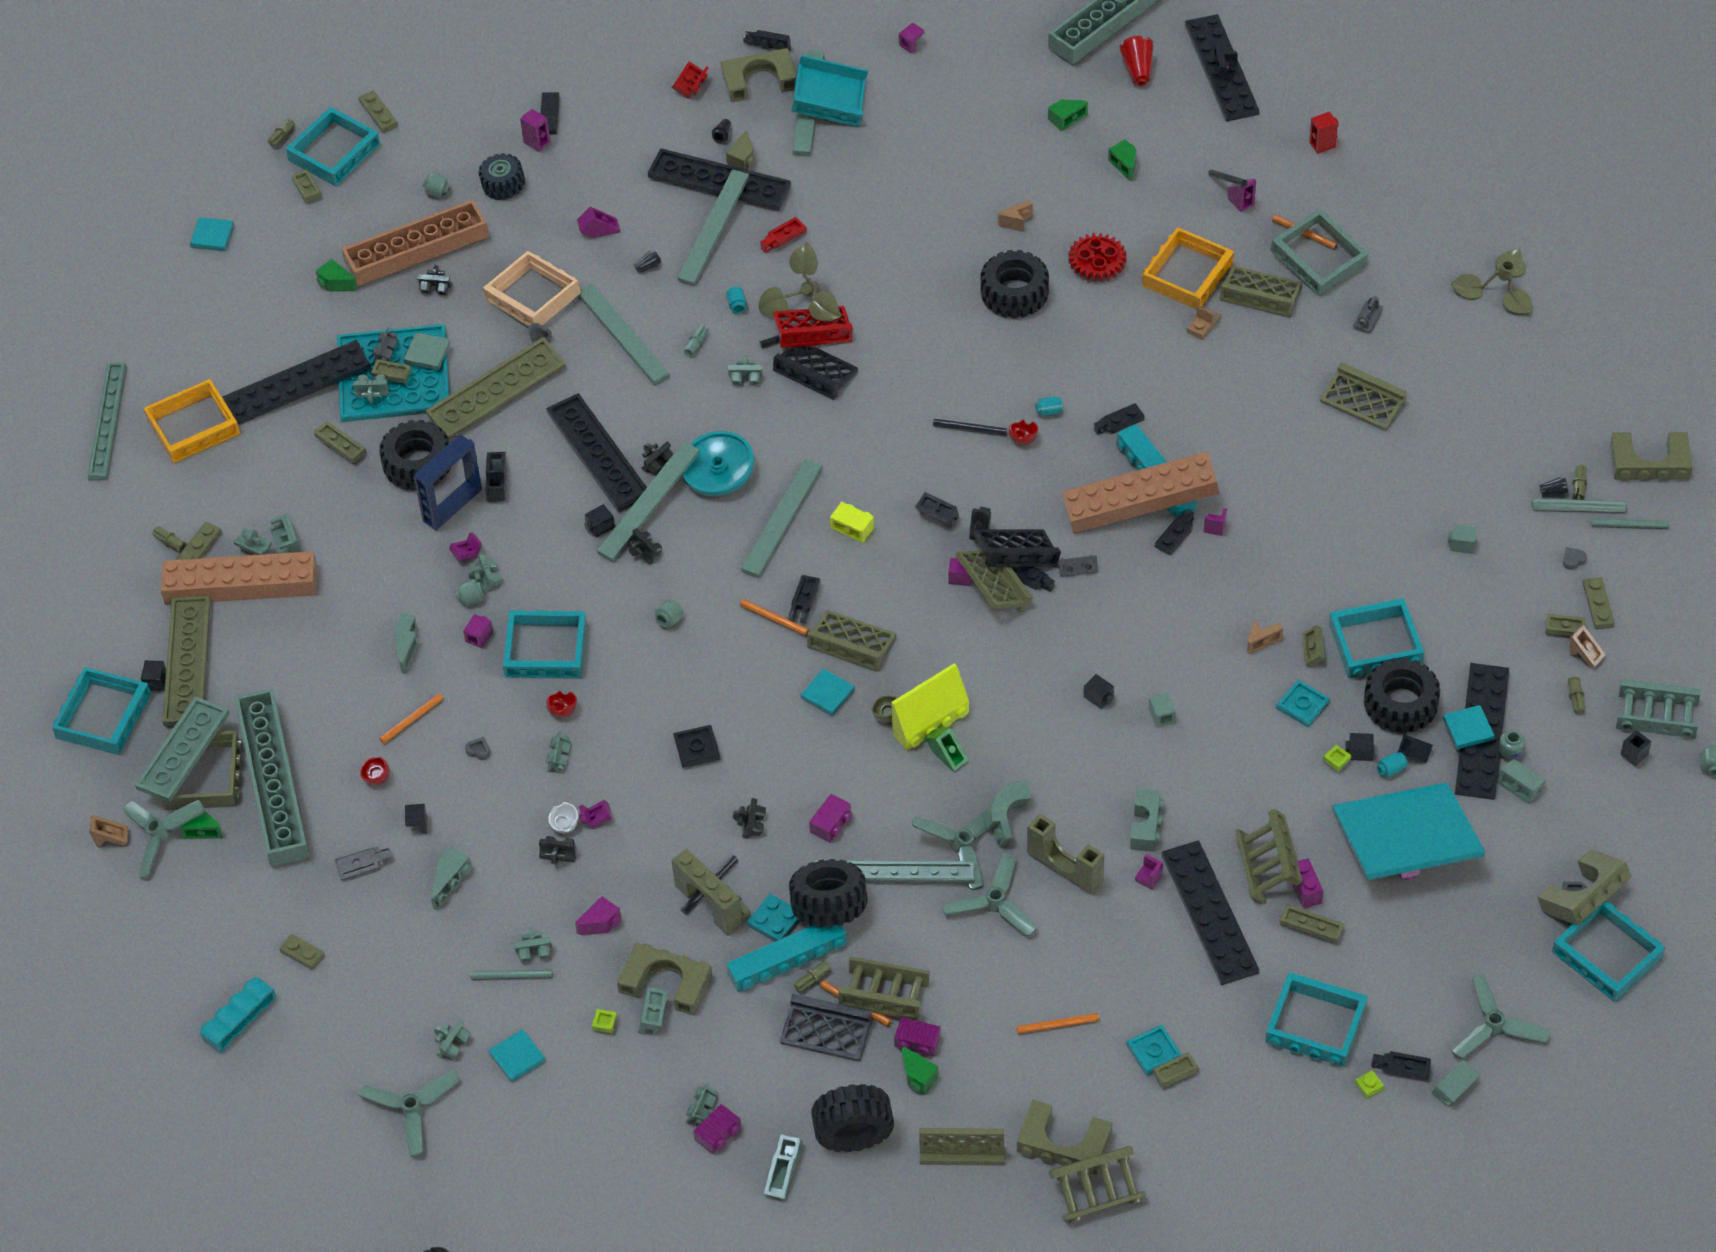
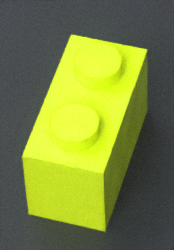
M841 502L830 516V527L863 543L874 529V516L855 508L851 504Z

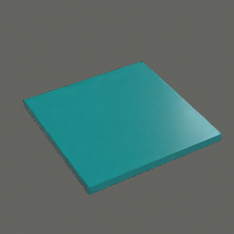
M445 324L388 330L389 333H396L398 337L389 362L409 365L412 367V371L406 384L387 380L389 396L374 397L373 403H369L368 398L356 397L353 384L354 381H357L359 375H366L369 380H375V377L371 376V371L374 367L372 362L375 357L372 353L375 346L380 345L377 341L381 332L385 333L386 330L337 335V348L357 340L371 366V369L339 382L340 421L349 422L426 414L427 409L448 397L450 394L447 353L439 370L404 363V357L416 332L446 338Z
M1447 782L1332 805L1333 812L1367 880L1485 856L1483 846Z

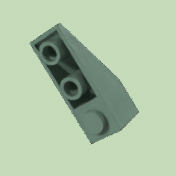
M452 846L438 860L431 893V902L435 910L446 901L449 893L458 887L461 879L467 876L472 868L470 857Z

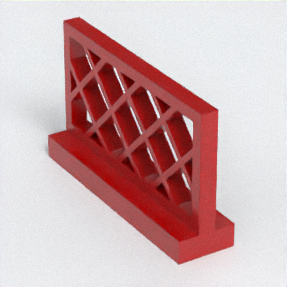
M838 306L841 317L835 319L832 323L815 319L810 314L809 309L773 312L780 338V347L852 342L853 326L852 323H849L845 306ZM798 316H804L806 318L802 320L798 318ZM785 317V318H787V320H786V321H783V320H781V319H779V318ZM811 319V320L815 321L816 323L813 325V324L809 323L808 321ZM792 321H794V322L798 323V325H797V326H794V325H792V324H790V323H791Z

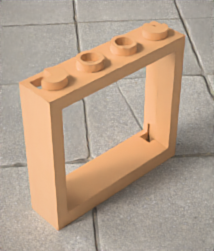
M529 251L524 253L483 287L487 302L527 326L533 323H539L542 326L581 293L580 283L574 276L568 275L564 270L556 268L550 262H546L538 255H534ZM530 269L564 288L536 312L502 293Z

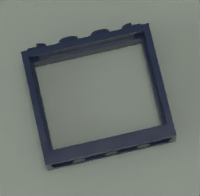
M461 434L413 475L422 521L435 531L482 490L475 444L471 439H467ZM462 458L466 481L437 506L433 483Z

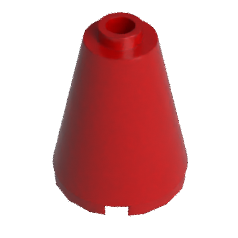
M1132 36L1123 41L1124 44L1119 45L1120 53L1132 82L1138 86H1144L1150 81L1154 44L1153 40L1149 37L1143 39L1142 36Z

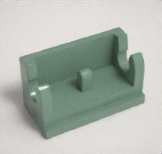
M288 513L270 520L271 524L279 522V524L270 527L278 553L300 552Z
M1513 759L1501 769L1497 783L1527 804H1530L1541 793L1539 789L1545 784L1546 780Z
M647 987L638 1033L644 1034L646 1029H651L652 1035L657 1034L658 1028H661L668 991Z
M1462 1060L1436 1085L1431 1094L1448 1106L1477 1080L1480 1075L1468 1063Z

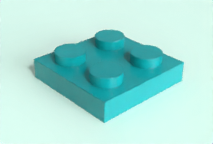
M770 893L748 919L747 926L775 942L787 937L800 920L794 916L790 904Z

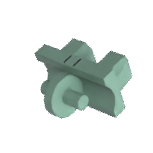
M743 355V360H736V365H728V372L733 385L742 384V376H749V384H759L760 376H762L761 365H755L754 360L747 359V355Z
M359 375L357 381H354L353 386L356 397L368 398L369 403H373L374 397L389 396L385 375H377L375 380H369L366 375Z
M243 529L240 536L233 541L234 545L240 547L242 551L255 555L268 554V549L272 546V541L259 536L255 530Z
M478 554L479 561L471 565L468 577L478 582L480 581L485 592H489L491 586L500 585L501 575L498 572L491 573V571L496 569L494 559H486L484 554Z
M532 927L528 928V934H521L522 940L527 941L514 942L515 952L518 953L520 962L531 960L530 950L538 949L539 959L550 957V947H552L550 937L541 938V931L533 933Z
M459 1019L450 1033L449 1029L451 1026L445 1024L444 1027L437 1026L434 1032L437 1035L435 1041L440 1043L442 1040H445L439 1048L437 1056L442 1058L445 1055L453 1060L457 1056L461 1048L453 1044V1040L456 1039L465 1044L471 1035L463 1027V1021Z

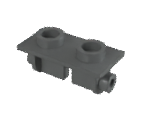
M1372 296L1368 301L1366 300L1353 327L1367 332L1371 331L1383 309V306L1379 305V298L1377 296Z
M390 327L387 328L385 333L381 332L377 342L380 345H376L372 353L375 356L373 364L377 359L390 360L392 350L398 341L396 333L388 332Z
M1097 555L1068 559L1061 558L1058 560L1060 577L1097 573Z

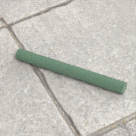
M1592 518L1591 525L1669 528V521Z
M552 969L471 971L470 977L471 979L552 978Z

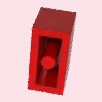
M1330 111L1311 118L1309 143L1317 154L1336 147L1339 122Z

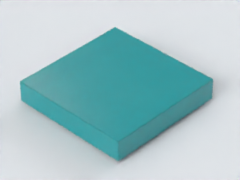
M199 217L190 246L192 248L225 251L234 222L232 220Z
M823 668L801 693V699L833 716L854 692L855 686Z
M1298 679L1276 704V709L1308 728L1330 703V698Z
M1480 705L1443 714L1444 723L1456 749L1494 740V734Z
M1163 1025L1126 1041L1128 1049L1146 1077L1153 1074L1154 1068L1182 1055Z
M523 1029L488 1050L490 1056L510 1082L515 1081L546 1061L544 1055Z

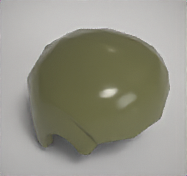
M886 695L875 700L871 709L878 721L883 723L892 722L891 702L897 699L896 696Z

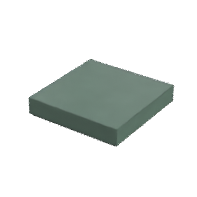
M416 332L404 357V363L439 370L451 344L450 339Z

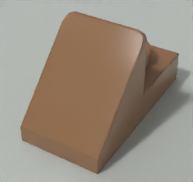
M1027 200L998 212V225L1004 228L1024 231V220L1033 216L1032 202Z
M1197 307V316L1187 327V333L1203 340L1221 318V314L1207 307Z
M1254 620L1248 638V654L1282 640L1283 627L1281 624L1270 625L1262 630L1257 621Z
M1581 625L1570 636V655L1579 653L1590 668L1595 667L1606 656L1584 625Z
M92 815L89 834L97 847H100L105 841L124 846L127 843L128 826Z

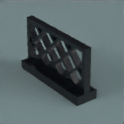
M812 345L800 346L805 349L801 351H796L797 347H788L782 354L777 353L773 359V371L832 400L838 396V391L858 372V367ZM807 355L808 359H798L797 356ZM810 355H818L820 358H811ZM787 357H794L795 360H791ZM825 362H833L835 365L826 366ZM813 363H822L823 366L813 367ZM802 364H809L810 367H806ZM842 369H847V370H849L850 372L841 373V370H842ZM837 370L838 373L829 374L828 371ZM824 371L825 375H822L818 372ZM832 379H840V382L834 381Z
M975 529L974 532L986 556L985 564L987 567H1056L1061 554L1059 547L1052 545L1044 529ZM1034 536H1041L1042 540H1040V539H1038V538H1036V537H1034ZM994 541H997V542H999V543H1001V544H1003V545L1000 546V545L994 543Z
M792 994L780 1044L860 1061L869 1026H871L873 1020L871 1011ZM794 1011L803 1012L806 1018L795 1023L792 1016ZM816 1016L823 1017L825 1022L815 1028L811 1019ZM836 1020L842 1021L845 1027L835 1032L830 1024ZM808 1021L812 1030L802 1035L798 1026ZM855 1025L864 1026L863 1032L857 1036H854L850 1029ZM828 1026L833 1034L822 1039L818 1031ZM793 1029H796L800 1035L795 1040L786 1039L787 1033ZM848 1030L852 1039L842 1044L838 1035ZM815 1033L820 1041L814 1045L808 1044L805 1038ZM835 1037L839 1046L829 1049L825 1043ZM855 1042L858 1046L857 1054L848 1053L845 1047Z

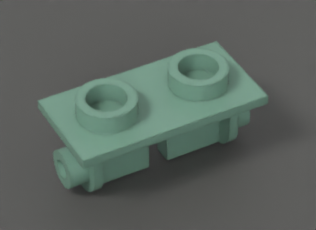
M561 730L550 741L549 747L552 750L546 759V764H549L547 772L551 768H554L557 772H563L566 768L568 756L561 753L568 755L571 741L568 736H561Z
M709 1082L703 1087L699 1086L694 1095L696 1101L689 1106L686 1112L688 1116L686 1124L692 1120L696 1126H699L708 1117L710 1111L704 1108V1106L711 1109L718 1096L716 1089L707 1088Z

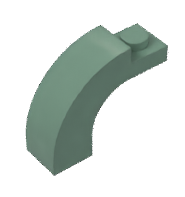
M1026 780L1013 782L1003 787L988 806L985 819L987 830L994 829V837L998 841L999 847L1007 846L1013 838L1007 819V810L1024 807L1031 800Z

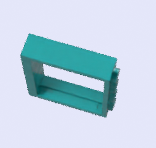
M330 107L287 146L286 153L288 161L304 170L307 169L310 173L336 187L381 143L377 131ZM335 122L363 139L333 168H329L302 153V151Z
M1404 598L1330 612L1329 626L1348 678L1368 675L1376 665L1380 666L1381 662L1385 660L1389 662L1392 658H1398L1399 660L1404 657L1409 658L1408 660L1411 661L1415 659L1420 664H1423L1424 650ZM1398 616L1402 617L1413 650L1353 661L1342 627Z
M509 610L503 661L505 678L581 679L587 629L586 612ZM515 625L578 626L575 661L511 660Z
M84 667L80 676H77L73 689H70L68 699L65 704H62L57 719L53 721L52 730L55 738L120 755L151 696L148 683ZM91 684L133 695L111 739L68 728Z
M1607 901L1602 903L1579 925L1573 924L1554 941L1552 948L1554 955L1613 1002H1616L1663 958L1665 947L1658 939H1654L1644 928L1636 925L1629 916L1622 914L1612 903ZM1599 914H1602L1650 952L1647 957L1618 983L1568 944Z
M1288 972L1266 1031L1265 1043L1272 1044L1274 1047L1288 1049L1292 1053L1307 1055L1315 1060L1320 1059L1329 1062L1331 1065L1336 1064L1345 1067L1367 1006L1368 996ZM1289 991L1356 1011L1342 1050L1275 1029Z

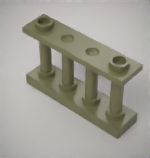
M1276 809L1268 812V824L1252 833L1247 834L1239 828L1235 830L1237 835L1236 842L1240 847L1250 887L1249 893L1253 899L1263 904L1267 902L1264 892L1285 880L1296 886L1303 882L1286 816ZM1273 831V840L1253 850L1252 841ZM1277 847V857L1258 867L1256 858ZM1281 864L1282 873L1262 884L1260 875Z
M849 958V973L853 975L849 988L840 987L839 1004L874 1013L919 1021L921 1001H918L917 997L921 986L929 987L930 971L863 958ZM861 975L873 977L869 991L857 989ZM881 979L893 981L889 995L877 993ZM901 983L912 985L909 999L897 997Z
M1126 1146L1048 1170L1050 1178H1057L1062 1187L1069 1211L1068 1214L1062 1215L1063 1220L1069 1219V1222L1072 1223L1081 1220V1215L1127 1201L1130 1204L1142 1201L1141 1197L1147 1195L1146 1191L1137 1192L1128 1162L1130 1160L1129 1156L1134 1154L1132 1146ZM1117 1160V1163L1121 1165L1129 1195L1117 1198L1108 1168L1110 1166L1109 1162ZM1097 1166V1169L1101 1171L1109 1201L1101 1204L1096 1202L1088 1172H1090L1089 1168ZM1077 1172V1175H1080L1089 1204L1088 1208L1078 1211L1068 1178H1070L1069 1174Z

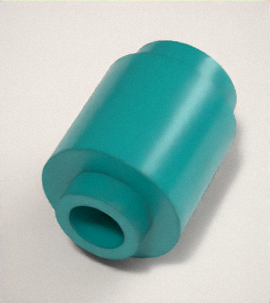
M736 286L726 291V298L730 310L735 314L744 312L747 302L743 289Z
M1052 396L1038 399V403H1035L1036 413L1044 417L1063 412L1061 397Z
M1395 752L1378 760L1377 771L1381 776L1389 778L1403 771L1408 765L1403 753Z

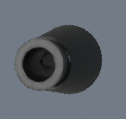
M722 119L712 130L714 141L722 143L728 139L731 127L730 120Z
M655 250L648 251L634 264V267L638 273L659 266L658 264L661 263V259Z
M1558 477L1539 485L1541 496L1564 495V493H1568L1566 478Z

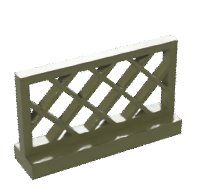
M1232 266L1226 281L1221 286L1220 300L1290 317L1292 307L1302 287V282ZM1234 273H1239L1243 276L1236 277ZM1252 278H1259L1260 280L1254 282ZM1245 280L1249 282L1248 284L1244 285L1241 283V281ZM1270 282H1275L1277 284L1271 286ZM1263 284L1266 286V288L1260 289L1258 287ZM1291 286L1295 287V289L1288 290L1287 287ZM1282 289L1284 292L1277 293L1275 290Z
M1341 362L1337 373L1320 398V402L1386 431L1400 407L1406 403L1407 391ZM1340 378L1345 380L1347 385L1337 387L1336 382ZM1361 387L1364 392L1354 395L1352 388ZM1349 389L1351 396L1341 398L1339 392ZM1337 393L1339 399L1331 401L1327 397L1329 394ZM1377 394L1380 400L1370 402L1368 395ZM1366 397L1368 403L1357 405L1356 399ZM1353 400L1354 407L1347 408L1344 406L1343 402ZM1390 401L1397 403L1394 408L1387 409L1385 405L1386 402ZM1382 404L1384 410L1374 413L1372 406ZM1370 408L1371 414L1363 415L1360 413V409ZM1386 414L1387 420L1384 424L1377 421L1376 417Z
M983 550L958 551L956 553V558L993 609L1016 607L1019 612L1026 610L1033 597L1011 567H987L985 564L986 556Z
M826 609L815 628L810 629L808 632L807 647L878 671L881 660L896 638V633ZM829 617L835 619L836 622L827 623L826 620ZM850 624L854 628L845 629L843 625ZM840 627L841 631L832 632L831 628ZM827 629L829 634H824L819 631ZM867 630L871 634L862 635L861 631ZM857 632L859 637L850 639L848 634ZM845 636L846 640H842L836 637ZM885 636L889 639L880 642L878 637ZM875 639L876 643L867 644L866 640ZM862 641L864 646H859L854 643ZM880 648L881 652H877L871 649Z
M919 1128L920 1165H1004V1129Z

